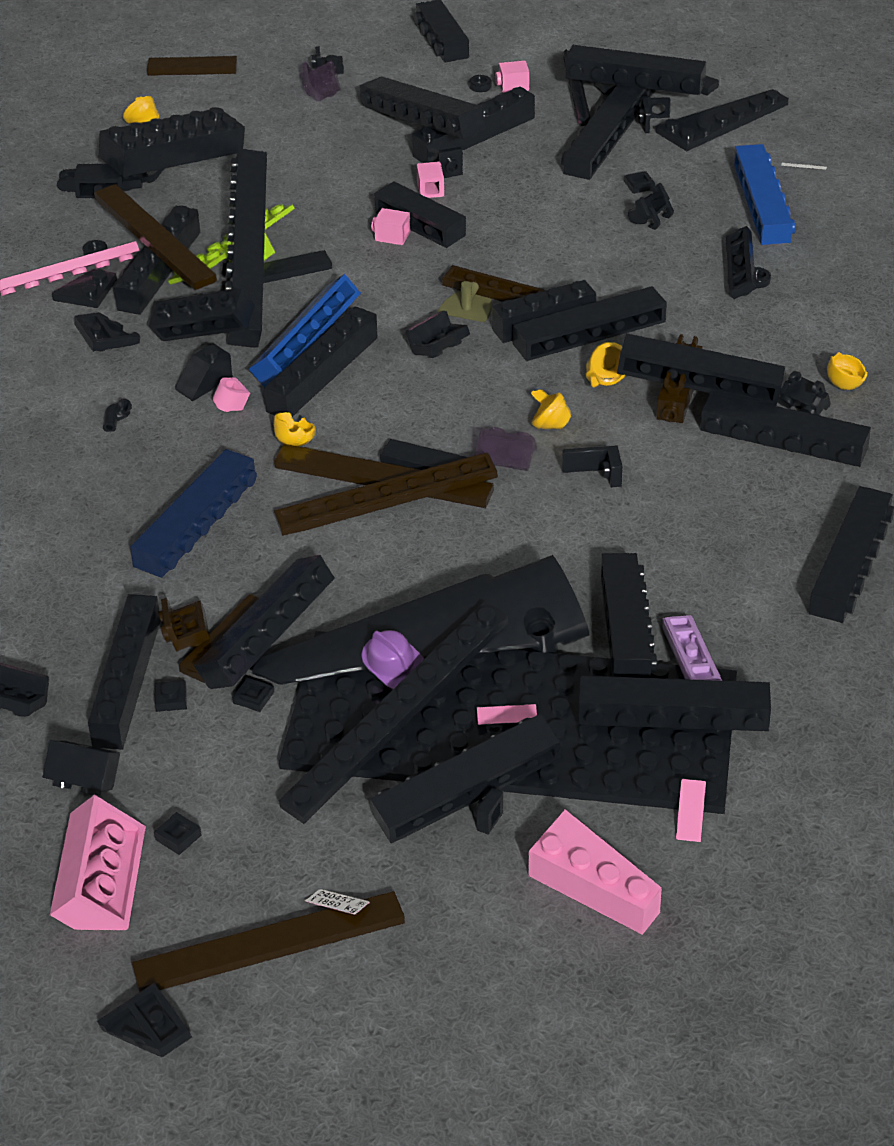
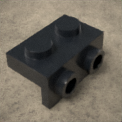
M440 311L408 329L406 335L414 355L435 358L443 354L442 350L447 347L461 344V339L470 335L467 325L451 324L447 311Z
M0 663V709L13 711V714L16 716L26 717L46 705L49 677L47 675Z

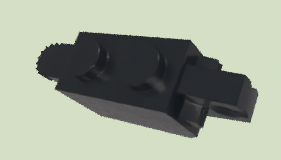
M77 164L76 169H63L59 174L60 179L57 181L59 190L75 192L76 198H95V191L114 184L119 186L124 192L142 188L143 174L123 177L108 164Z

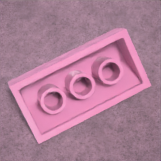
M93 795L72 811L69 817L50 916L76 930H127L129 928L146 826L96 795Z

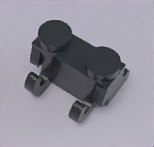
M658 183L651 188L652 194L645 198L640 197L635 201L636 206L628 211V218L632 223L646 224L648 222L647 219H652L653 223L648 227L655 230L660 226V219L657 214L663 209L667 211L662 214L665 218L669 219L674 214L673 207L669 201L670 198L662 183Z
M795 370L790 374L788 381L784 382L778 399V403L788 409L794 406L800 409L801 412L820 415L823 409L827 410L831 405L829 393L826 392L823 382L818 380L812 382L803 378L801 373Z

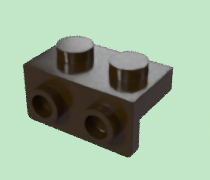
M167 597L161 599L162 610L158 611L163 624L160 626L165 641L167 643L172 642L176 652L187 647L199 646L204 641L210 639L206 613L201 600L172 610Z

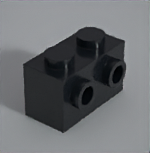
M50 740L42 778L53 780L52 785L56 787L71 789L73 784L81 786L83 793L100 796L101 791L112 790L114 787L120 752L66 740Z

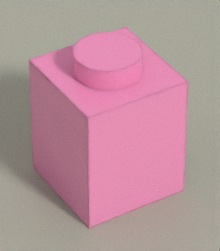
M526 61L499 63V72L495 73L496 85L501 86L503 93L519 86L529 91V69Z
M440 162L417 164L419 194L427 198L444 196V176Z
M382 208L377 217H374L371 229L375 232V241L403 245L410 234V212Z

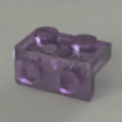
M332 60L313 71L307 62L302 63L304 72L301 75L305 81V84H303L309 96H314L316 101L332 97L341 90L337 70Z
M491 427L490 429L481 428L475 455L489 452L495 466L528 471L533 451H537L538 446L535 438L525 432L512 434L506 433L505 430L497 427Z

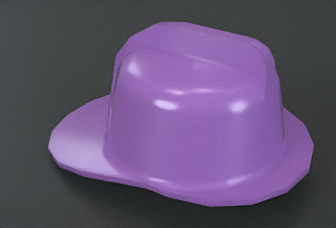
M376 630L373 633V638L366 643L362 651L364 665L391 689H394L424 660L423 656L408 643L401 633L392 630L382 632Z

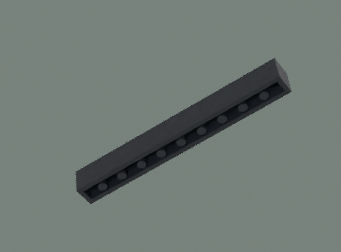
M238 148L236 158L232 157L230 172H233L234 175L231 174L229 189L234 190V192L230 191L229 207H233V209H229L228 224H232V227L229 226L227 242H231V245L228 244L226 259L231 260V263L227 262L226 278H230V281H226L225 291L243 289L255 304L247 330L223 334H228L227 345L255 348L259 347L262 333L267 152Z

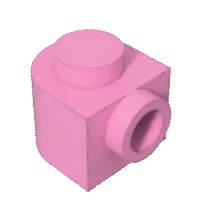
M222 378L213 396V401L216 407L224 412L241 411L248 400L250 392L237 378Z

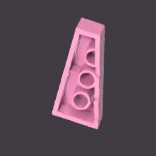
M566 809L529 850L530 877L642 935L660 913L662 887Z

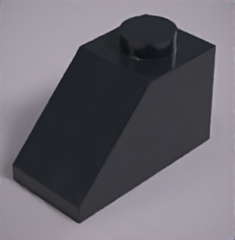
M214 343L194 353L175 386V390L191 401H194L218 387L222 378H233L230 353Z

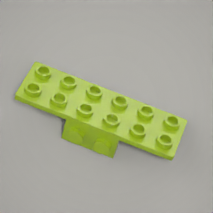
M279 204L270 210L265 208V230L294 210L293 204L287 206ZM228 233L223 236L224 241L221 243L216 242L206 248L207 253L196 255L210 269L226 258L228 244L231 245V242H227ZM266 233L264 260L275 253ZM175 272V275L168 279L169 284L184 281Z

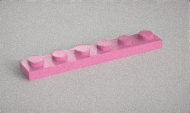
M131 242L1 279L0 294L5 296L15 293V288L24 286L25 290L40 285L39 281L48 279L49 283L64 279L62 274L72 272L73 276L87 272L86 268L95 265L96 269L110 266L111 260L119 259L121 263L134 259L133 254L139 251L137 242Z

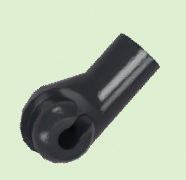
M121 399L118 403L107 407L103 421L104 431L114 432L117 422L128 417L132 409V404L129 400Z

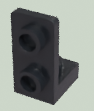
M618 445L564 449L562 451L563 473L602 470L603 477L609 478L611 488L622 487L623 466Z

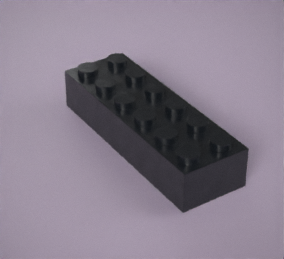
M212 107L210 110L201 112L192 111L190 114L171 115L169 118L164 119L154 118L143 123L133 122L122 127L112 126L109 129L100 131L98 157L121 176L125 177L237 154L238 148L243 149L245 126L219 107Z

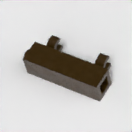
M683 334L679 335L676 344L703 349V346L698 345L697 336L693 337L691 344H686L683 341ZM667 372L657 401V420L677 423L684 422L694 391L693 389L684 388L686 382L685 374H681L679 382H674L671 380V372Z

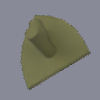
M464 281L461 283V291L447 298L437 313L447 311L448 316L485 323L492 309L491 298L476 295L479 289V285L476 282Z

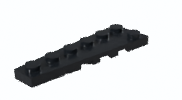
M774 89L682 118L668 119L665 123L656 126V133L687 152L787 106L789 98Z

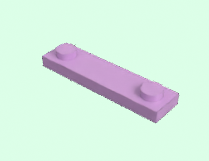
M687 615L662 618V628L685 679L722 681L693 617Z

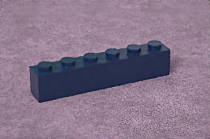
M225 449L130 546L133 567L161 578L169 570H173L179 559L185 553H189L197 540L208 533L216 520L221 519L226 510L233 503L238 502L241 494L248 487L254 485L257 477L254 459Z

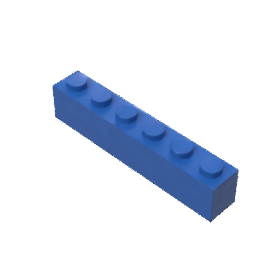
M764 144L735 146L734 167L761 245L791 243V234H795V220L790 218V207L785 204V193L780 191V180L776 179L775 166H771L770 153L766 152Z
M345 274L327 285L249 368L250 372L264 387L267 386L316 342L361 292Z

